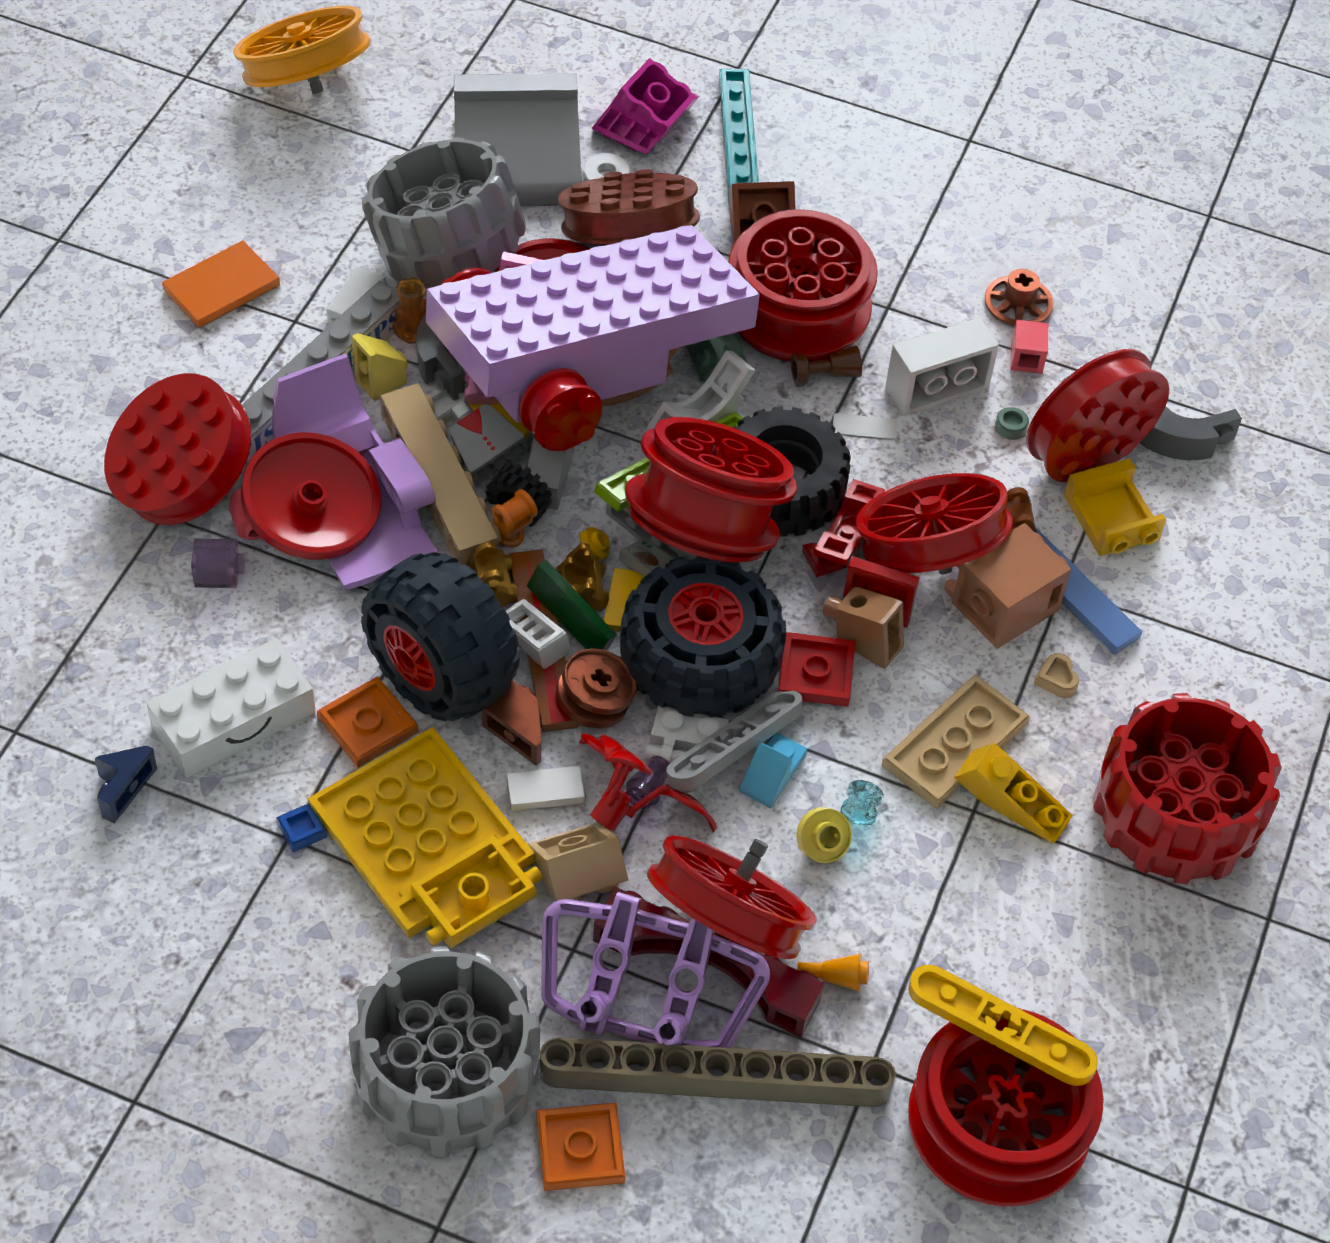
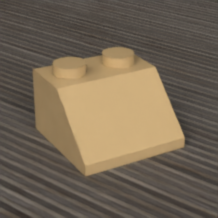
M598 822L528 843L535 853V865L542 874V882L546 892L554 901L561 899L580 901L585 894L594 891L597 893H607L613 891L614 887L618 888L619 883L629 881L619 838Z

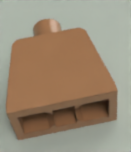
M860 587L853 588L843 600L834 596H830L823 606V615L836 620L837 638L856 641V653L886 669L904 647L903 602Z

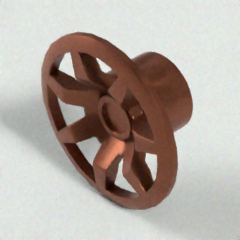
M1016 269L1009 276H1003L994 280L985 292V304L991 314L1010 325L1015 326L1016 320L1023 319L1024 309H1028L1031 315L1037 317L1024 321L1034 322L1045 321L1053 310L1054 302L1050 291L1040 283L1038 275L1028 269ZM999 285H1005L1006 289L1004 291H994ZM1038 290H1039L1043 295H1037ZM991 298H994L998 301L1006 299L997 308H995L991 302ZM1047 303L1046 311L1043 313L1036 304ZM1013 307L1015 308L1016 319L1006 317L1003 313H1006Z

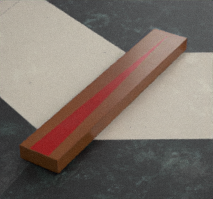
M543 549L508 553L512 559V581L518 586L517 603L525 599L558 625L557 618L527 587L537 565L545 561ZM524 616L522 619H520V622L528 618V616ZM527 654L534 693L539 703L542 732L578 728V723L562 711L556 699V685L566 666L565 656L548 668L543 669Z

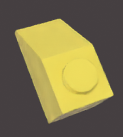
M359 333L352 336L355 380L373 400L380 398L382 394L392 392L407 384L406 369L408 368V363L401 351H396L387 341Z

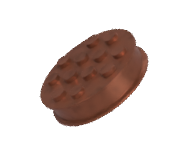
M650 169L638 170L635 173L622 174L621 172L605 173L604 177L571 185L558 197V203L564 209L565 220L561 224L562 233L572 240L590 244L611 245L627 239L631 240L648 236L652 233L677 229L681 226L692 225L694 227L700 220V213L694 207V196L698 191L696 182L681 175L654 173Z

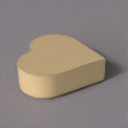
M1054 653L1044 662L1035 677L1034 685L1059 697L1069 698L1076 693L1080 681L1078 675L1072 671V660L1065 654Z

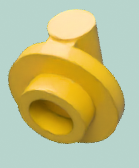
M589 527L579 534L580 543L589 544L591 554L598 556L599 560L609 555L610 540L605 532L595 527Z

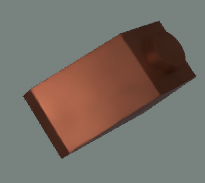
M512 680L510 682L511 687L507 692L482 710V726L537 766L541 762L542 751L538 698L529 687L520 686Z

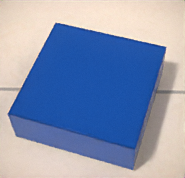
M310 804L303 805L276 817L277 825L292 852L327 838V831Z

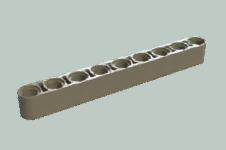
M561 1037L551 1038L546 1041L540 1050V1077L548 1086L555 1088L879 1107L890 1099L896 1077L895 1068L891 1062L884 1058L870 1056L666 1045ZM553 1059H561L564 1060L566 1064L562 1066H553L549 1063V1061ZM599 1061L606 1066L601 1069H595L588 1064ZM641 1064L646 1069L643 1071H633L628 1066ZM679 1066L685 1069V1072L676 1074L669 1071L668 1068ZM720 1069L725 1074L723 1076H714L708 1071ZM758 1071L764 1074L765 1077L756 1079L748 1073ZM793 1073L800 1074L804 1077V1080L794 1081L788 1075ZM838 1076L844 1082L840 1084L833 1083L828 1077ZM868 1079H879L884 1085H872L868 1082Z

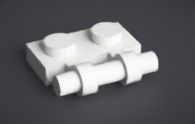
M658 705L650 742L661 744L662 747L648 744L645 758L659 761V765L668 766L672 761L686 753L674 750L675 748L690 750L728 724L729 719L720 717L710 718L709 715L694 714V717L678 713V710L666 706L662 708Z

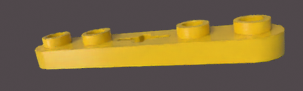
M932 964L922 965L913 971L908 991L912 1000L919 1006L1067 1084L1082 1086L1094 1077L1098 1066V1059L1094 1050L1086 1043ZM1001 1018L1009 1021L1008 1028L1005 1027L1003 1031L995 1028L996 1021L999 1022Z

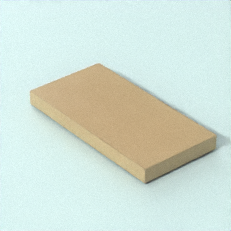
M975 674L883 758L881 766L934 808L938 809L962 786L954 776L971 752L994 742L1002 749L1029 723L1030 716Z

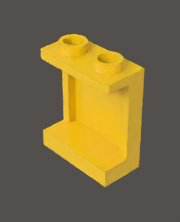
M1130 458L1069 475L1064 497L1099 556L1110 553L1118 554L1127 548L1141 544H1152L1161 538L1166 523V518L1163 514L1153 516L1134 485L1132 479L1136 467Z

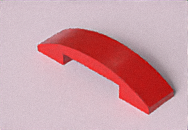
M853 479L844 496L842 508H840L828 532L824 531L813 555L848 566L852 556H856L865 539L858 532L856 517L866 503L885 492V489Z

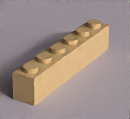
M419 383L382 394L381 416L393 440L402 439L432 485L436 502L427 505V508L452 557L457 558L458 562L462 565H466L478 545L485 542H493L498 546V542H501L500 531L494 523H490L487 517V507L482 496H476L470 472L468 470L463 471L460 465L461 457L456 445H450L447 439L448 432L442 419L437 420L434 414L435 407L429 394L424 395Z

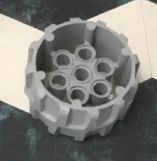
M458 137L451 140L426 142L401 155L394 156L387 161V164L378 173L370 177L366 185L368 194L362 199V209L389 275L398 283L406 282L416 290L426 291L428 288L440 286L445 279L470 268H482L494 273L495 269L501 264L503 252L516 254L519 249V237L525 235L526 222L506 160L501 155L497 156L495 148L485 141L479 143L466 140L465 137Z
M447 946L431 947V953L422 954L411 959L397 958L388 964V972L375 986H366L361 991L357 999L358 1022L348 1033L353 1076L357 1086L359 1105L363 1113L368 1117H377L385 1126L389 1141L397 1146L409 1143L429 1149L431 1156L447 1157L452 1150L469 1148L475 1145L477 1150L487 1148L493 1144V1136L505 1128L510 1121L517 1124L523 1119L527 1113L530 1088L539 1081L540 1022L539 1017L529 1011L527 986L518 976L514 975L510 978L493 965L492 956L477 951L476 956L466 953L451 952ZM474 1010L486 1015L475 1018ZM459 1012L462 1018L452 1019L448 1015ZM414 1022H423L424 1024H426L424 1027L419 1029L409 1027V1025ZM388 1032L395 1036L400 1035V1037L395 1038L389 1044L387 1055L380 1056L379 1044ZM482 1037H488L494 1040L493 1042L484 1045L476 1042L478 1039ZM509 1046V1059L512 1061V1064L506 1071L501 1067H494L492 1069V1064L501 1058L503 1047ZM443 1047L454 1049L452 1053L446 1055L437 1052ZM404 1057H410L415 1060L409 1065H402L397 1062ZM470 1073L483 1075L481 1079L476 1081L465 1078ZM386 1077H391L392 1081L401 1086L416 1084L415 1095L397 1087ZM432 1083H439L444 1087L437 1091H431L427 1086ZM459 1094L461 1096L459 1098L453 1099V1095Z

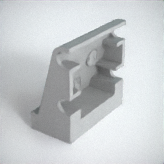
M577 73L453 75L455 138L465 137L466 140L479 143L485 141L495 148L497 156L501 155L506 160L520 206L559 205V195L571 187V185L582 182Z

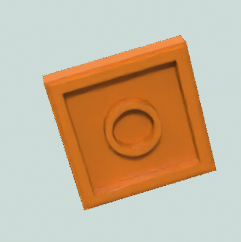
M378 676L317 710V718L357 768L419 732L418 724Z
M616 1102L536 1110L544 1191L625 1183L626 1177Z

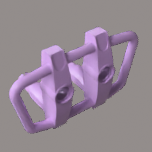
M618 892L613 905L561 899L553 902L546 909L542 919V1000L549 1009L571 1022L580 1024L579 1029L583 1031L593 1032L601 1036L605 1032H609L644 1043L731 1048L769 983V965L759 953L715 935L712 929L692 917L690 923H685L639 910L641 898ZM562 915L607 921L599 945L593 954V967L587 994L582 996L576 1006L557 995L558 919ZM636 925L684 938L674 969L669 975V988L663 1016L659 1019L654 1029L611 1017L626 970L631 964V950ZM608 948H615L621 953L622 963L617 970H610L603 964L602 956ZM710 951H715L751 967L754 970V978L716 1041L687 1039L686 1036L700 994L706 985V971ZM690 969L697 975L698 985L693 991H685L679 987L677 976L681 970Z

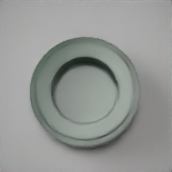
M1015 407L1004 408L997 414L995 430L1003 438L1009 440L1020 439L1027 433L1029 418L1021 409Z

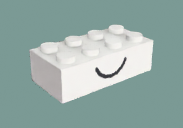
M277 638L146 702L152 729L186 779L316 713L313 688Z

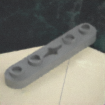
M793 690L776 691L672 761L666 770L669 786L679 792L690 793L721 773L731 764L759 746L760 743L771 738L774 734L799 718L804 710L801 694Z

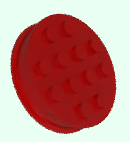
M1135 349L1116 350L1095 358L1071 375L1066 376L1041 404L1027 431V449L1034 458L1044 461L1047 474L1059 482H1068L1070 474L1117 462L1129 455L1156 425L1168 402L1170 391L1168 380L1160 372L1151 370V363L1147 356Z
M194 373L177 374L152 384L135 397L126 407L109 436L104 457V473L110 491L122 504L133 509L143 519L154 524L177 525L200 517L216 506L229 493L244 469L251 445V425L247 412L235 397L225 392L218 383L204 375Z

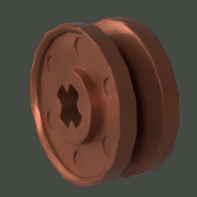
M594 648L581 650L569 658L556 685V699L562 711L573 721L585 727L603 729L616 725L624 718L636 694L637 682L629 674V670L621 657L607 650Z

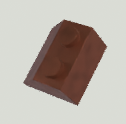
M794 181L731 184L729 188V207L733 243L745 230L763 217L780 211L796 210Z

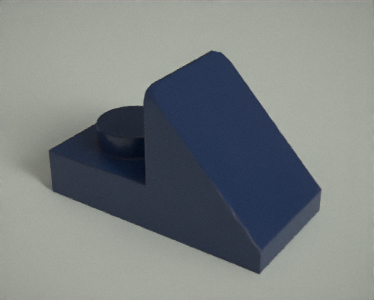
M149 746L104 754L95 758L98 775L106 780L101 786L97 797L102 818L115 824L158 769L154 750Z

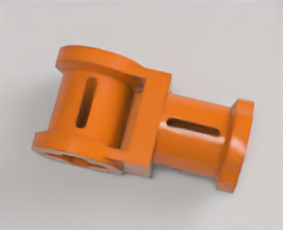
M523 489L517 490L514 493L515 497L504 504H496L491 508L492 521L498 527L501 534V542L498 543L503 547L514 548L519 546L524 540V528L531 524L533 518L538 514L534 500Z

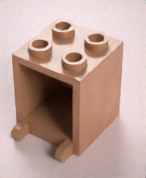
M1024 523L1015 528L1007 540L990 553L956 566L959 569L957 581L955 579H948L945 582L944 590L952 598V604L998 649L1060 610L1072 569L1062 556L1057 555L1045 543L1040 534L1034 532Z

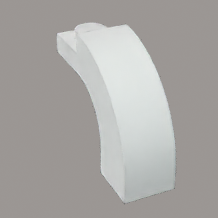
M726 350L707 381L695 394L677 403L663 401L646 429H653L660 420L670 417H690L715 422L735 412L745 399L740 394L756 370L735 352Z

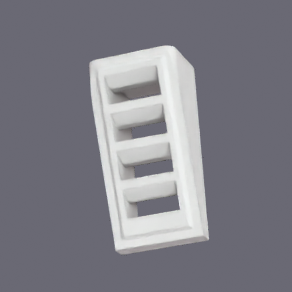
M522 599L506 610L510 617L511 627L516 632L518 644L543 669L548 668L570 652L571 648L567 632L525 599ZM526 615L528 616V618H526L525 620H523V621L520 622L519 624H515L517 621H519L520 619H522L524 616H526Z

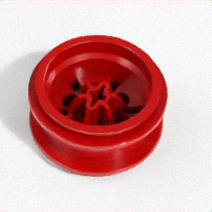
M801 209L786 210L770 214L758 220L735 241L728 262L760 294L755 327L738 332L753 348L767 356L791 362L792 354L802 353L809 362L827 359L828 354L848 348L865 332L871 318V296L877 284L878 270L873 252L852 226L837 217L823 212Z
M665 418L660 420L655 428L644 433L641 439V449L651 463L646 474L631 478L625 487V497L629 503V513L641 528L675 548L704 558L725 562L754 561L761 558L765 551L777 545L780 531L777 524L770 517L774 505L791 501L797 491V484L793 478V466L782 453L748 433L720 423L697 418Z
M1021 1009L1024 1012L1074 1037L1070 1032H1068L1064 1027H1062L1055 1021L1038 1013ZM1001 1018L999 1022L996 1021L995 1028L1003 1031L1005 1027L1008 1028L1009 1021ZM948 1022L932 1037L921 1056L908 1102L910 1133L914 1145L926 1166L940 1181L955 1192L988 1205L1012 1207L1028 1205L1049 1198L1069 1184L1081 1169L1102 1120L1103 1089L1097 1069L1094 1077L1088 1083L1082 1086H1073ZM968 1066L976 1082L974 1083L960 1069ZM1015 1067L1027 1072L1021 1081L1020 1075L1014 1074L1013 1076ZM955 1098H965L970 1103L966 1106L961 1105ZM1061 1107L1064 1116L1042 1113L1046 1110ZM983 1115H987L988 1118L993 1122L992 1126L986 1121ZM999 1126H1004L1007 1130H999L998 1128ZM1030 1131L1040 1132L1045 1139L1039 1140L1031 1136Z

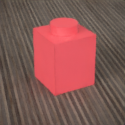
M1016 320L1011 340L1010 370L1043 373L1048 354L1049 323Z

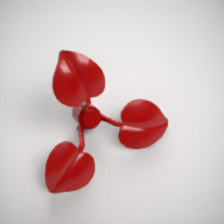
M586 733L581 734L579 743L588 744L595 751L603 755L606 762H611L614 767V772L606 791L590 813V816L599 824L614 832L625 815L632 818L642 807L658 796L664 795L678 800L703 815L710 825L712 832H715L717 829L716 822L706 808L692 795L679 792L671 788L668 783L666 786H660L635 805L630 806L629 803L632 797L621 790L629 772H632L635 768L650 776L652 774L651 769L638 756L628 751L613 738L602 734L600 739Z

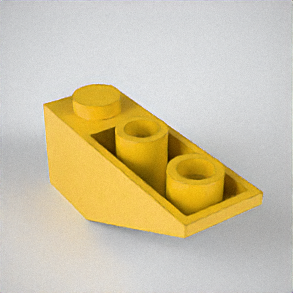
M995 742L973 750L954 776L980 802L1052 844L1056 842L1073 816Z

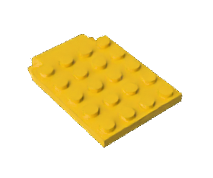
M434 727L307 798L308 804H310L320 818L325 829L408 938L413 937L432 925L433 928L425 933L431 945L434 946L443 940L450 948H453L537 896L534 884L543 879L541 872L535 866L526 872L522 871L536 862L535 853Z

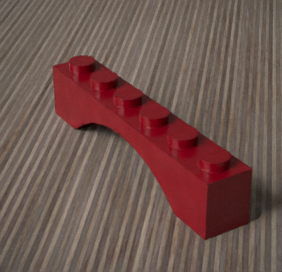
M614 887L605 903L606 905H613L616 894L621 892L641 898L639 910L690 923L689 920L679 916L673 909L654 905L644 900L638 893L630 890L624 891ZM596 919L594 921L593 941L598 944L604 931L606 920ZM636 925L631 956L641 954L678 955L684 938ZM714 932L715 935L720 936V937H722V938H724V939H727V940H729V941H731V942H734V941H732V940H730V939H728V938H726V937H724V936H722V935H720V934ZM609 948V949H611V950H613V951H616V952L620 953V952H619L617 949H615V948ZM710 951L708 964L727 974L747 990L754 978V970L736 960L715 951ZM759 953L767 961L770 969L769 983L757 1002L766 1022L802 1038L821 1001L824 982L818 980L811 972L805 970L798 971L783 964L777 957Z

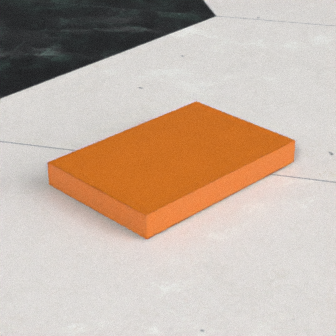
M242 240L163 281L162 286L167 295L200 328L280 286V279Z

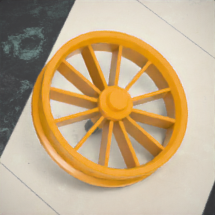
M332 6L315 9L284 18L251 33L242 39L233 50L235 58L243 64L242 78L244 83L252 87H273L307 79L310 83L312 94L322 92L324 89L319 80V75L352 61L370 46V36L362 30L360 24L363 18L361 10L354 6Z

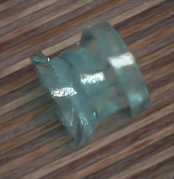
M865 780L852 781L846 793L848 799L843 801L840 812L851 823L862 826L872 825L876 821L878 814L876 807L881 805L883 800V791L872 782Z

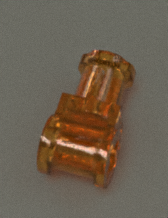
M414 277L402 279L396 286L401 305L395 310V321L392 325L395 334L402 341L409 344L416 342L417 329L426 314L427 302L426 299H423L426 294L424 282Z

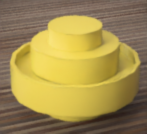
M827 807L812 809L802 817L798 824L796 833L798 847L805 856L813 861L820 863L837 861L847 852L851 845V825L845 815L835 809Z

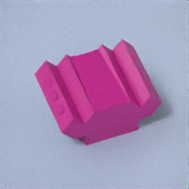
M649 58L621 87L609 107L591 129L602 133L603 136L609 139L616 140L619 144L627 145L634 151L638 150L648 155L700 96L692 93L686 84L677 81L668 74L667 69L661 63L654 62Z

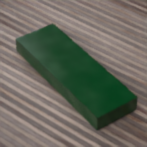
M547 560L538 564L527 587L585 649L594 648L608 651L617 634Z

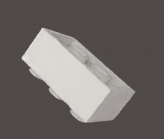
M980 317L970 321H962L941 330H934L916 338L902 340L899 343L893 344L885 389L903 416L988 389L999 344Z

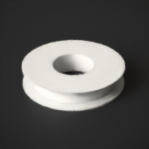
M601 153L590 157L586 161L583 176L585 181L604 177L599 172L606 169L627 174L630 173V167L626 160L618 155Z

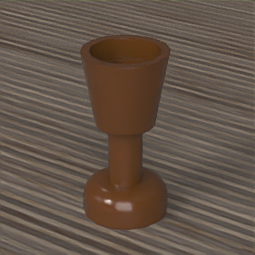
M855 345L830 353L827 359L809 362L802 353L792 354L791 373L794 384L796 386L806 385L810 380V374L829 372L830 376L860 378L862 375V359L858 346Z

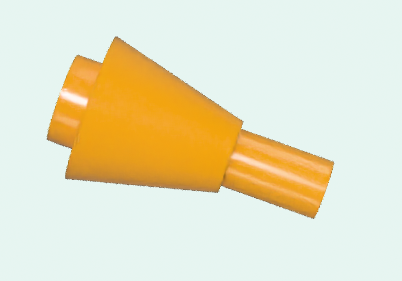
M862 953L826 960L823 963L798 962L797 964L798 971L805 970L811 972L817 978H822L823 981L858 992L861 991V984L868 985L869 961H862Z

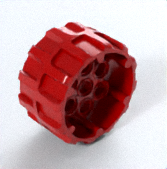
M1176 693L1172 695L1171 699L1157 703L1146 701L1133 709L1128 724L1118 726L1112 734L1093 796V808L1103 818L1105 824L1103 836L1111 848H1118L1134 862L1133 868L1144 874L1152 872L1164 877L1173 878V883L1188 884L1190 879L1213 876L1215 880L1230 875L1240 856L1247 859L1257 849L1280 798L1279 789L1274 788L1282 766L1277 753H1271L1269 746L1262 737L1264 730L1254 720L1249 722L1246 718L1232 710L1229 703L1217 698L1213 702L1192 698L1188 693ZM1235 812L1241 813L1239 818L1231 820Z

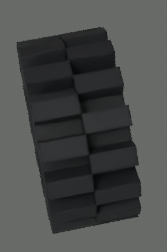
M507 463L506 466L503 465L486 486L487 490L485 493L486 496H489L488 502L489 504L502 505L515 497L514 493L517 490H525L534 500L538 510L537 516L529 524L532 527L550 507L553 500L550 498L552 493L550 490H546L548 487L546 482L539 481L541 477L537 473L535 476L531 474L532 469L526 467L523 470L521 464L516 463L513 466L512 463Z

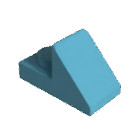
M779 733L774 734L767 745L760 743L742 780L739 792L771 808L806 757L807 748Z

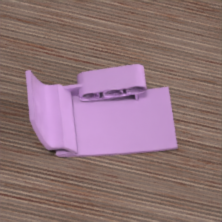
M347 354L339 355L278 378L272 413L273 439L300 432L318 433L336 438L354 448L366 459L379 482L381 507L370 535L354 550L344 555L327 559L345 591L373 582L383 573L414 554L439 553L423 529L417 510L436 502L432 485L401 438L384 444L375 431L372 421L362 404Z

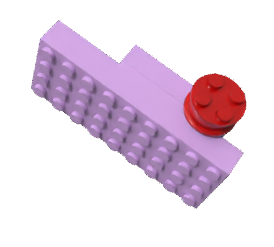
M690 225L665 232L652 233L636 239L623 240L611 245L598 246L582 252L564 254L557 258L535 261L532 264L515 268H506L494 273L482 268L463 270L445 279L440 286L427 289L426 323L487 398L495 396L516 423L522 422L533 433L536 441L543 448L550 451H564L588 441L594 436L595 428L602 415L601 400L665 383L669 350L754 328L760 294Z

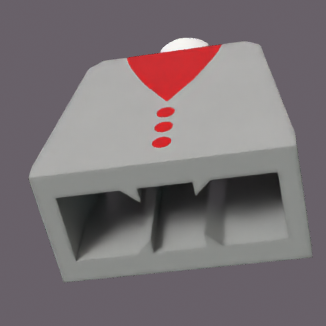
M461 401L451 409L450 414L457 423L452 425L448 431L453 444L456 445L466 470L472 476L475 486H478L497 473L503 465L506 466L507 463L513 462L529 451L524 435L490 404H483L473 411L466 401Z

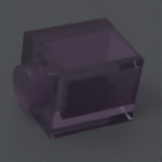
M194 538L191 562L194 587L237 588L238 574L245 573V554L239 553L237 539Z

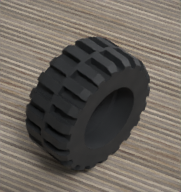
M782 406L773 407L772 411L767 412L765 409L753 413L752 418L748 415L738 421V426L732 427L771 445L782 453L791 464L803 468L810 474V476L804 479L796 480L797 491L791 501L774 505L770 517L777 524L781 537H786L787 533H794L795 536L804 535L808 529H811L813 532L823 527L824 521L828 523L837 515V511L842 508L847 491L851 456L849 449L846 447L845 439L839 432L835 433L836 428L827 420L822 422L820 416L813 412L806 414L802 412V409L792 407V410H783Z

